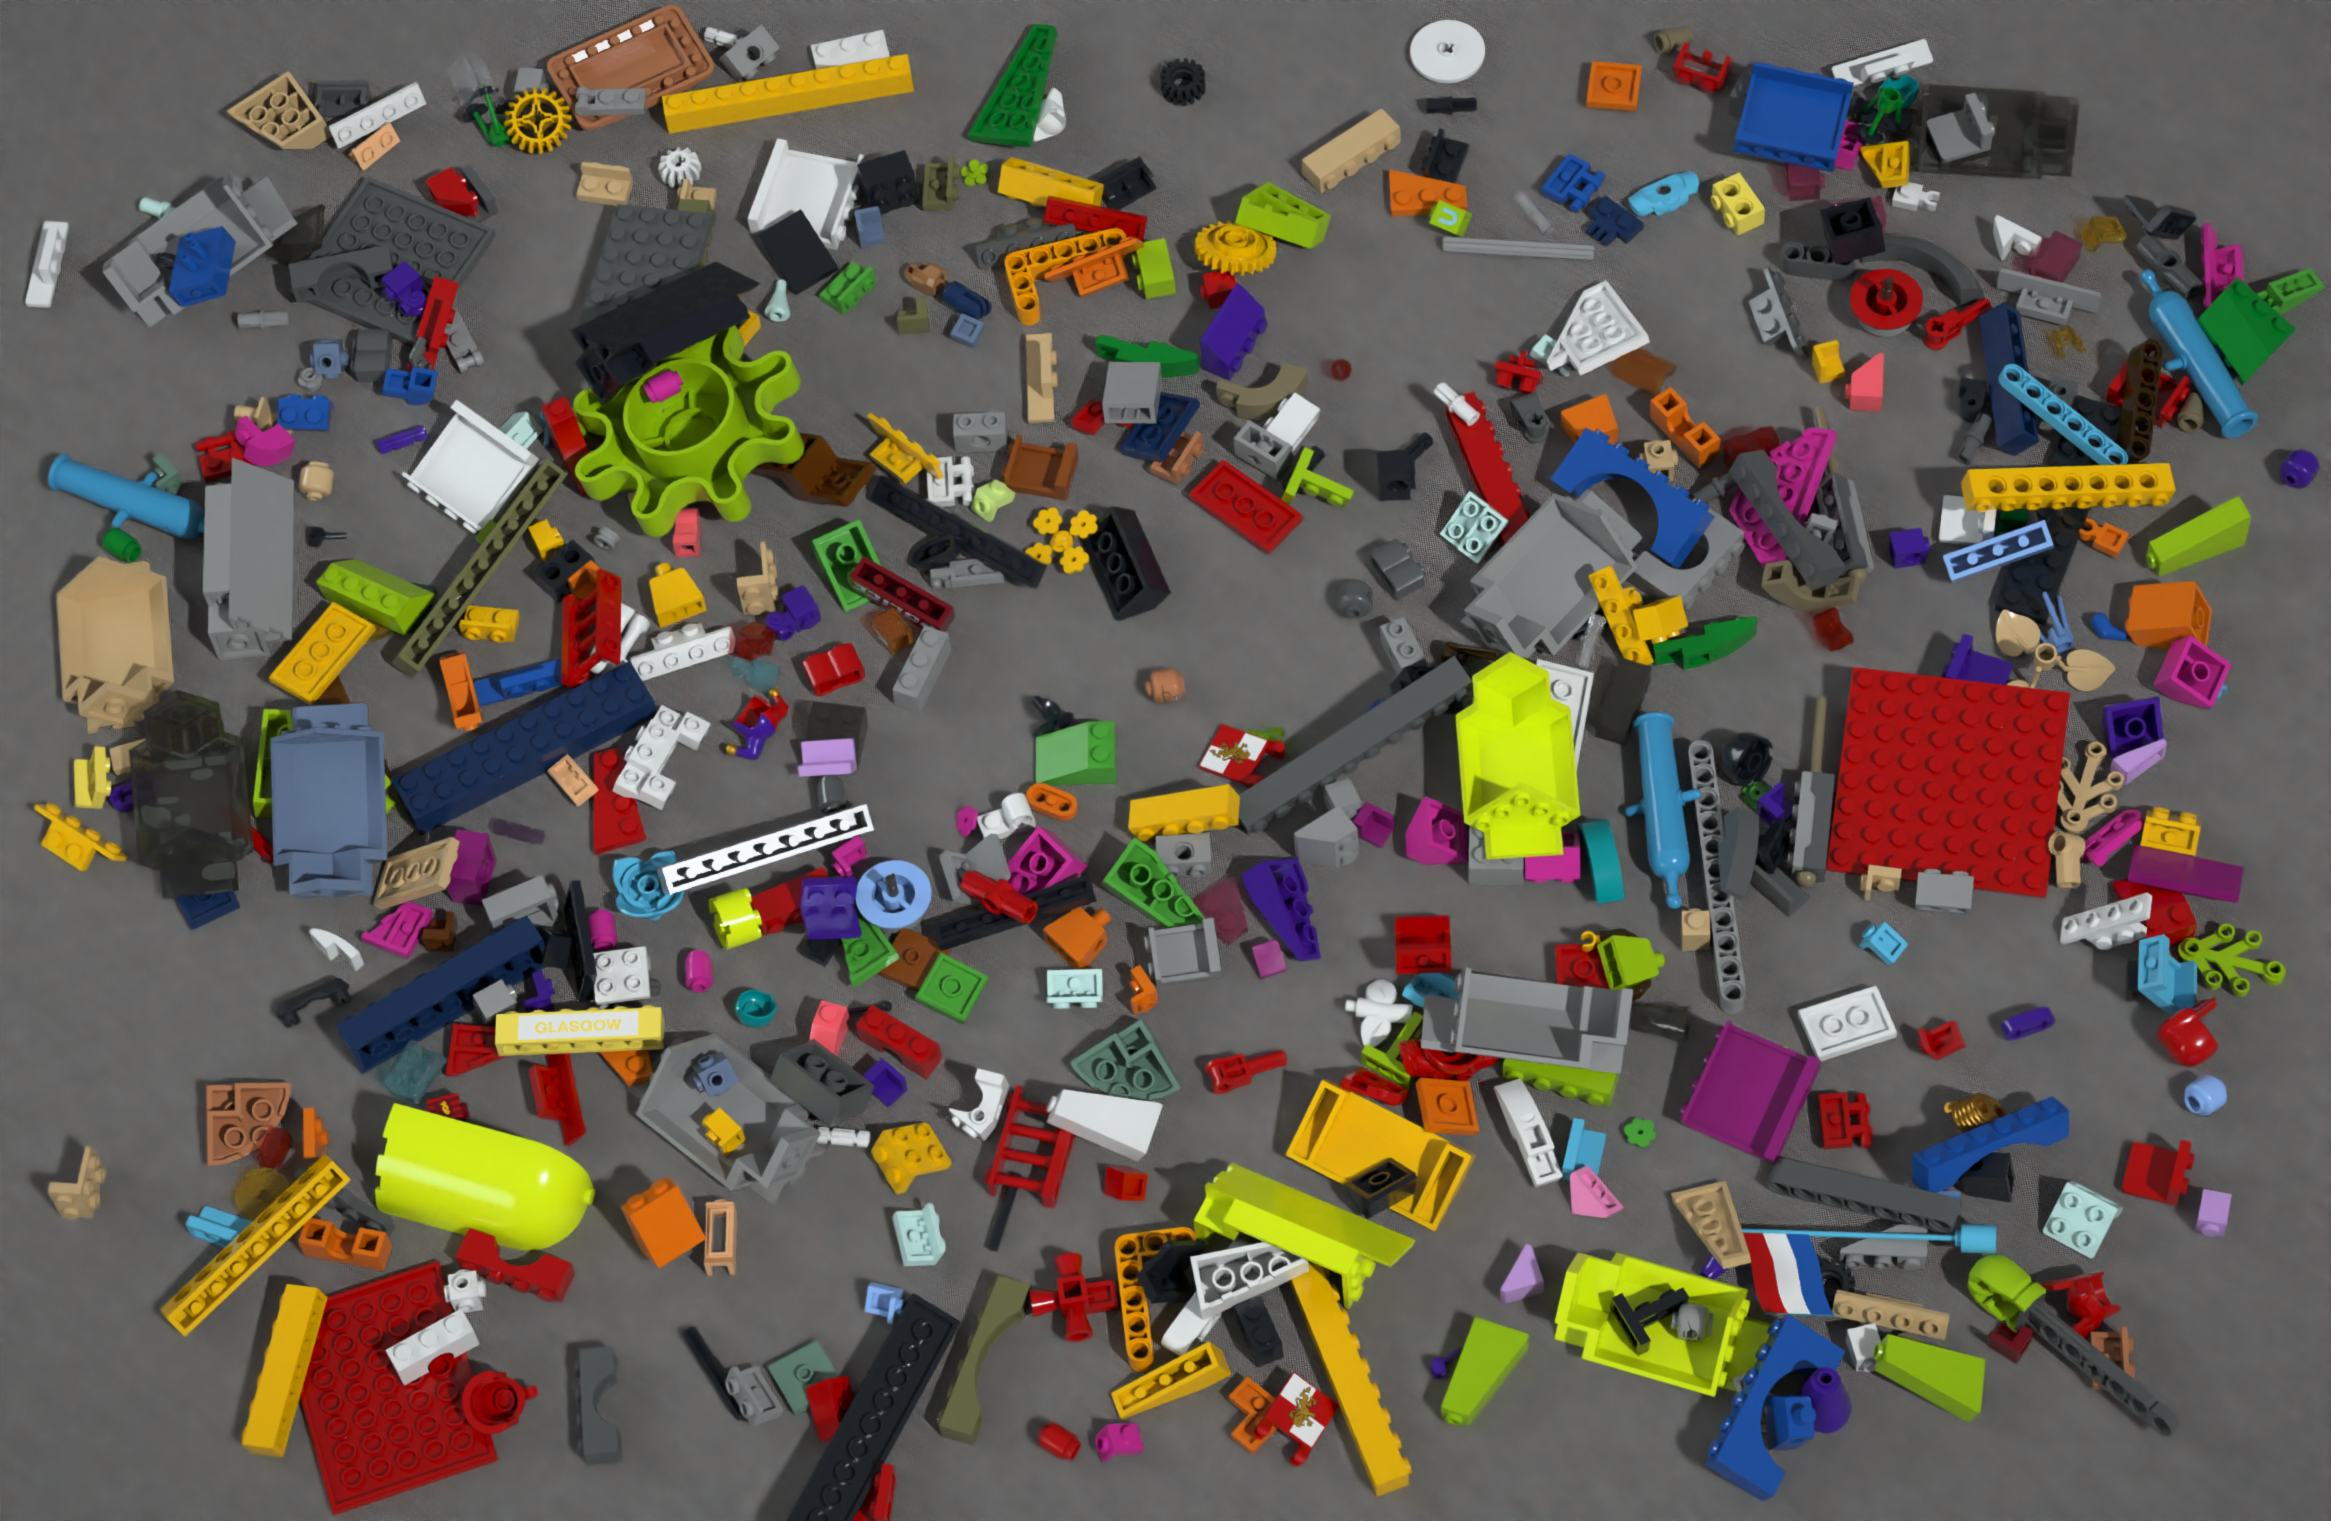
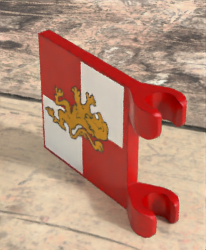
M1222 724L1198 767L1201 770L1251 788L1265 779L1264 776L1253 775L1265 752L1279 760H1282L1287 752L1284 750L1285 744L1283 742L1269 741Z
M1293 1372L1252 1432V1435L1261 1440L1268 1435L1274 1425L1299 1444V1447L1289 1459L1292 1465L1299 1467L1308 1458L1315 1443L1340 1405Z

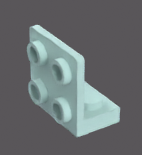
M2069 1181L2066 1183L2043 1229V1233L2089 1258H2094L2113 1219L2119 1217L2124 1207L2075 1181Z

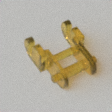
M2067 325L2066 330L2059 333L2055 330L2052 331L2051 339L2056 344L2055 351L2061 360L2066 359L2065 352L2062 353V346L2071 342L2077 345L2081 353L2086 352L2085 345L2082 346L2083 340L2081 336L2076 335L2074 328L2070 325ZM2069 335L2070 339L2061 341V337Z

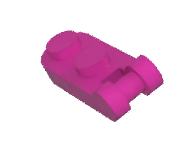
M2131 809L2117 815L2085 841V851L2080 859L2090 861L2097 866L2104 865L2109 854L2119 849L2124 842L2139 833L2143 828L2145 822L2141 812Z

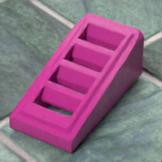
M1845 121L1835 163L1836 167L1846 170L1853 169L1863 141L1860 135L1858 137L1851 134L1858 135L1856 130L1860 124Z

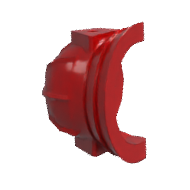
M484 1371L475 1375L467 1383L462 1396V1408L467 1421L474 1429L485 1434H497L519 1424L518 1416L523 1412L526 1400L537 1397L538 1392L536 1385L522 1388L517 1381L507 1378L506 1372Z

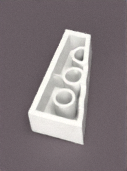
M1266 1242L1190 1257L1203 1320L1310 1271L1308 1260Z

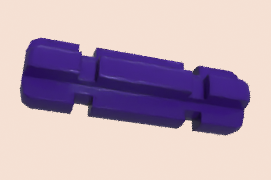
M420 425L414 427L413 431L408 429L391 435L390 439L385 437L377 440L380 453L391 452L392 448L397 450L414 444L415 440H418V442L426 440L428 435L425 427Z

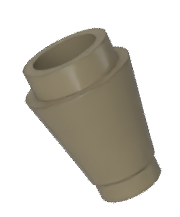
M1689 26L1661 29L1654 35V43L1660 53L1665 52L1667 54L1682 46L1684 42L1688 43L1693 40V33Z
M2191 393L2187 396L2177 417L2180 428L2186 432L2197 431L2204 422L2203 399L2197 393Z

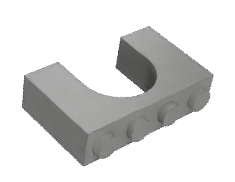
M1709 508L1708 512L1715 517L1697 542L1707 553V557L1701 564L1691 569H1674L1647 551H1644L1634 561L1638 568L1628 577V582L1655 601L1681 595L1684 609L1688 610L1693 605L1695 597L1701 591L1705 592L1709 588L1712 579L1717 574L1720 575L1725 571L1729 561L1734 556L1738 557L1745 547V532Z

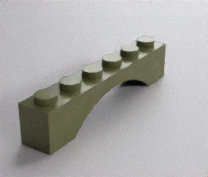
M998 1275L995 1284H990L987 1292L988 1303L986 1308H981L978 1314L976 1333H971L968 1339L967 1349L969 1351L966 1358H961L957 1368L959 1376L956 1384L952 1383L947 1393L948 1404L946 1409L942 1408L938 1415L937 1425H939L942 1437L974 1446L984 1421L977 1397L978 1377L982 1363L995 1342L1010 1328L1023 1321L1031 1301L1030 1284Z

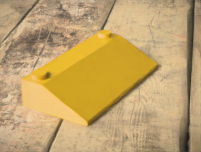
M1325 1079L1321 1081L1287 1150L1286 1156L1343 1185L1345 1182L1383 1161L1393 1158L1415 1172L1417 1182L1413 1195L1389 1208L1436 1231L1461 1187L1476 1154L1435 1133L1425 1132V1128Z

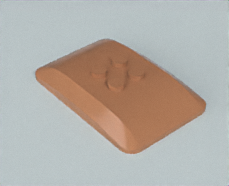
M667 5L553 56L547 62L549 75L578 124L586 130L597 129L631 115H577L575 113V104L578 102L576 90L579 87H587L590 90L645 88L647 93L646 109L663 102L662 96L681 93L710 77L715 70L712 58L683 11L676 5Z

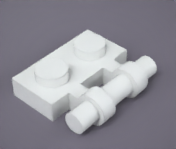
M952 456L937 458L941 463L939 468L944 477L940 480L927 471L928 499L941 507L955 506V497L961 496L963 498V505L971 506L975 496V486L972 485L974 467L971 465V459L969 457H962L960 459L961 464L953 465ZM954 477H960L962 484L954 485Z

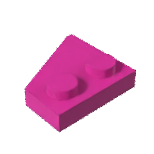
M408 901L397 908L395 913L380 921L381 925L370 933L364 932L361 939L364 943L409 959L423 935V929H426L433 917V912L431 909Z

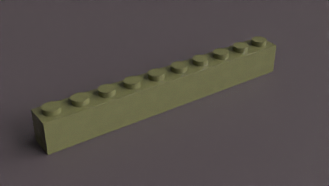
M548 458L538 467L391 663L411 679L421 670L567 476L565 471Z

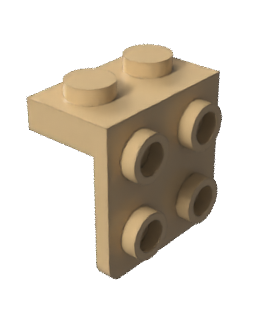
M760 541L763 575L737 578V588L744 615H759L763 612L775 611V601L779 600L778 586L775 580L777 578L776 564L774 563L772 548L767 549L766 541Z
M93 1146L85 1147L77 1184L49 1183L48 1194L60 1216L66 1219L93 1218L95 1209L99 1208L100 1184L105 1182L106 1169L102 1166L99 1155L96 1154Z

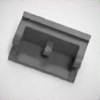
M367 80L318 81L316 105H319V114L322 118H345L370 106L371 92Z

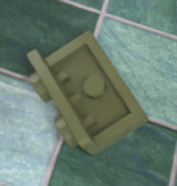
M948 155V163H925L923 211L954 210V200L959 199L958 185H955V179H960V166L955 164L954 155Z

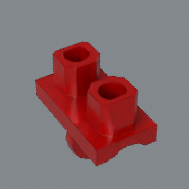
M1523 350L1519 357L1510 355L1509 363L1496 360L1494 367L1497 373L1496 386L1498 388L1510 390L1512 380L1515 378L1521 380L1519 392L1526 395L1535 392L1538 384L1542 385L1544 377L1541 376V371L1533 370L1536 361L1527 359L1528 352Z

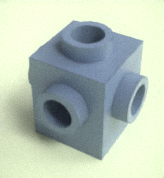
M343 339L317 340L313 344L314 352H311L310 361L312 368H315L316 375L323 374L324 378L339 377V374L346 369L345 366L349 365L348 351H344Z
M722 1051L713 1056L707 1055L698 1060V1064L692 1067L696 1073V1076L692 1077L699 1092L704 1090L709 1097L713 1095L720 1096L726 1093L730 1086L739 1082Z

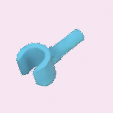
M541 411L540 420L544 428L543 446L549 447L550 435L543 411Z

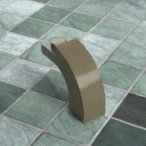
M1284 362L1277 377L1268 385L1260 388H1247L1220 379L1216 386L1217 401L1227 407H1236L1238 418L1264 420L1276 417L1279 413L1277 411L1278 407L1285 398L1290 399L1294 392L1301 397L1303 396L1309 384L1308 370Z
M1789 560L1765 564L1761 587L1771 597L1789 607L1812 613L1832 614L1838 613L1839 606L1856 604L1861 581L1856 576L1838 578L1835 584L1810 588Z

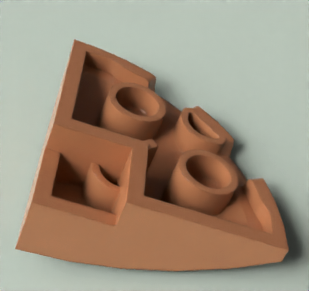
M291 1083L206 1085L207 1166H218L240 1160L255 1149L260 1148L273 1135L274 1130L285 1114Z

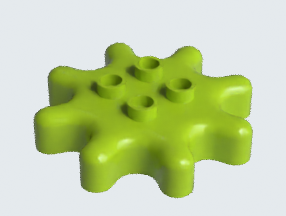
M735 325L660 361L662 365L625 384L617 395L603 406H601L591 388L582 390L574 399L573 404L578 417L589 432L595 435L606 436L605 441L598 449L584 456L576 465V477L586 494L594 500L603 501L625 490H637L631 505L632 513L642 530L653 538L668 534L681 509L688 504L698 501L713 503L719 514L729 522L736 523L744 520L749 515L752 505L750 497L744 488L745 478L750 471L763 463L792 464L798 461L804 454V442L794 422L790 418L771 414L779 403L793 396L801 385L800 374L790 355L784 351H773L752 362L740 361L744 352V341ZM667 369H670L671 372L677 371L684 383L680 386L682 391L661 403L657 401L653 404L643 385L648 383V379Z

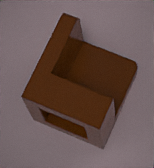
M448 911L446 920H431L429 929H423L422 940L427 951L454 952L458 922L453 911Z

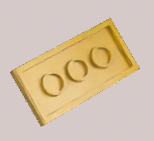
M332 602L269 676L270 682L312 706L376 631L375 625Z

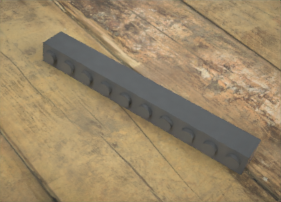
M1455 656L1448 659L1239 795L1240 824L1247 834L1253 831L1254 833L1262 831L1268 826L1267 822L1275 817L1278 819L1282 818L1290 812V807L1296 803L1303 804L1313 797V792L1319 788L1324 789L1325 785L1335 783V778L1343 773L1347 775L1353 772L1359 766L1358 763L1366 758L1367 760L1373 759L1381 752L1380 749L1387 744L1394 745L1404 737L1403 734L1410 729L1415 731L1421 728L1430 716H1439L1455 700L1460 702L1467 698L1473 689L1472 680Z

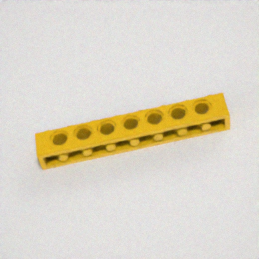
M2169 463L1968 469L1961 481L1966 511L1976 510L1978 512L1998 509L2003 511L2014 509L2037 510L2039 508L2058 510L2065 507L2084 509L2090 506L2110 508L2117 505L2136 507L2147 504L2162 506L2168 504L2176 491Z
M323 1154L160 1309L162 1314L186 1337L351 1179L326 1154Z

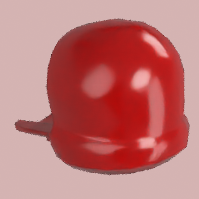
M2215 997L2208 1000L2203 999L2192 1008L2184 1007L2159 1027L2156 1036L2158 1041L2179 1065L2185 1067L2199 1066L2217 1051L2219 1046L2216 1040L2200 1021L2217 1007V999Z

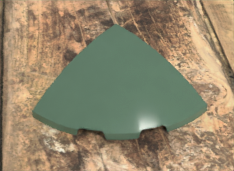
M1142 1019L1122 1032L1111 1035L1069 1062L1085 1082L1093 1088L1109 1094V1096L1151 1101L1164 1098L1182 1089L1147 1022Z

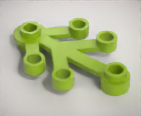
M2225 923L2220 925L2218 932L2202 940L2186 938L2179 944V957L2183 962L2194 961L2197 963V969L2205 979L2206 987L2211 990L2219 989L2223 978L2218 971H2212L2206 961L2214 962L2218 965L2231 984L2233 993L2238 997H2244L2249 993L2250 983L2247 979L2240 978L2234 968L2261 974L2264 982L2271 986L2280 985L2286 975L2284 965L2278 961H2271L2265 964L2238 957V955L2250 949L2255 950L2261 946L2262 935L2255 930L2249 931L2245 939L2219 952L2210 950V948L2221 942L2228 943L2233 940L2235 929L2231 924ZM2226 930L2229 931L2231 935L2225 936L2221 932ZM2254 937L2258 942L2253 943L2249 938ZM2188 948H2195L2197 951L2190 952ZM2270 969H2277L2279 973H2273ZM2216 978L2218 982L2212 983L2209 979ZM2243 985L2246 989L2239 990L2236 986Z

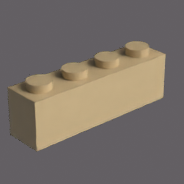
M1381 108L1303 158L1302 175L1320 194L1327 189H1332L1347 176L1354 175L1364 165L1374 162L1381 154L1394 149L1401 142L1400 126Z

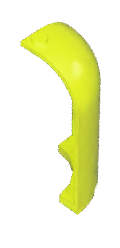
M394 1103L383 1133V1137L388 1138L384 1155H378L376 1175L381 1176L380 1187L377 1186L375 1189L376 1205L378 1210L383 1213L465 1236L469 1228L495 1236L498 1245L527 1251L547 1248L562 1241L574 1231L580 1223L587 1206L591 1205L594 1201L595 1189L585 1169L576 1161L554 1148L533 1140Z

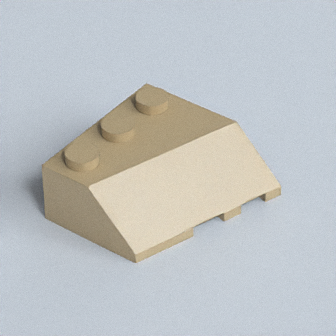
M289 71L226 111L227 114L282 149H313L332 136L324 119Z

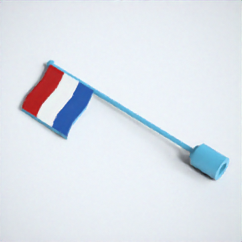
M1961 1224V1230H1956L1955 1235L1742 1229L1750 1253L1756 1295L1763 1312L1770 1315L1789 1314L1834 1317L1825 1296L1819 1260L1809 1236L1955 1241V1247H1961V1253L1996 1254V1225Z

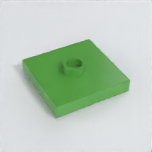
M940 952L915 996V1000L964 1025L988 982L989 976Z

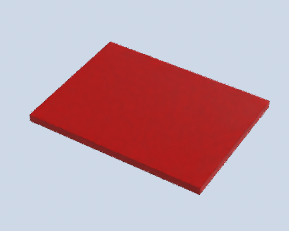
M439 1260L327 1298L300 1398L334 1516L499 1461L491 1434L481 1433L474 1429L467 1421L463 1412V1392L467 1383L474 1377L467 1352L454 1358L452 1353H444L437 1356L428 1365L429 1373L405 1386L386 1352L388 1348L455 1312L451 1302H446L444 1286L447 1284Z

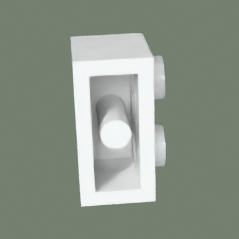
M1295 392L1290 399L1285 398L1281 402L1277 410L1279 411L1275 419L1270 417L1263 429L1289 443L1292 453L1316 423L1320 413V408Z

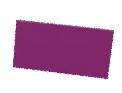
M2135 845L2127 881L2238 903L2244 867Z

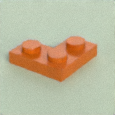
M1247 1376L1228 1396L1229 1401L1247 1415L1231 1433V1438L1253 1456L1278 1428L1273 1425L1268 1435L1261 1440L1252 1435V1432L1262 1420L1275 1398Z

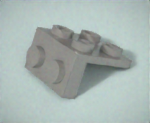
M1976 93L1965 95L1963 110L1927 120L1926 127L1943 162L1991 150L1992 136H1995V129L1993 123L1987 120L1985 105L1982 101L1978 100Z
M989 834L967 854L945 850L939 855L950 894L955 902L978 906L981 901L961 890L960 885L963 876L968 871L976 870L995 881L998 879L1008 881L1011 876L997 834Z

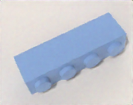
M2043 520L1943 555V559L1952 583L2050 550L2054 548L2046 522Z

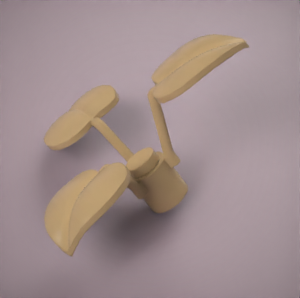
M2005 609L1999 616L1996 625V642L1999 649L2005 655L2012 658L2020 656L2023 652L2027 655L2035 653L2033 661L2036 666V672L2030 686L2023 680H2015L2007 685L2034 688L2041 671H2048L2057 663L2063 671L2068 672L2067 681L2074 689L2081 692H2091L2099 688L2115 671V666L2107 658L2086 649L2070 652L2066 658L2067 666H2065L2061 661V657L2057 656V650L2052 644L2042 643L2038 645L2040 629L2033 620Z

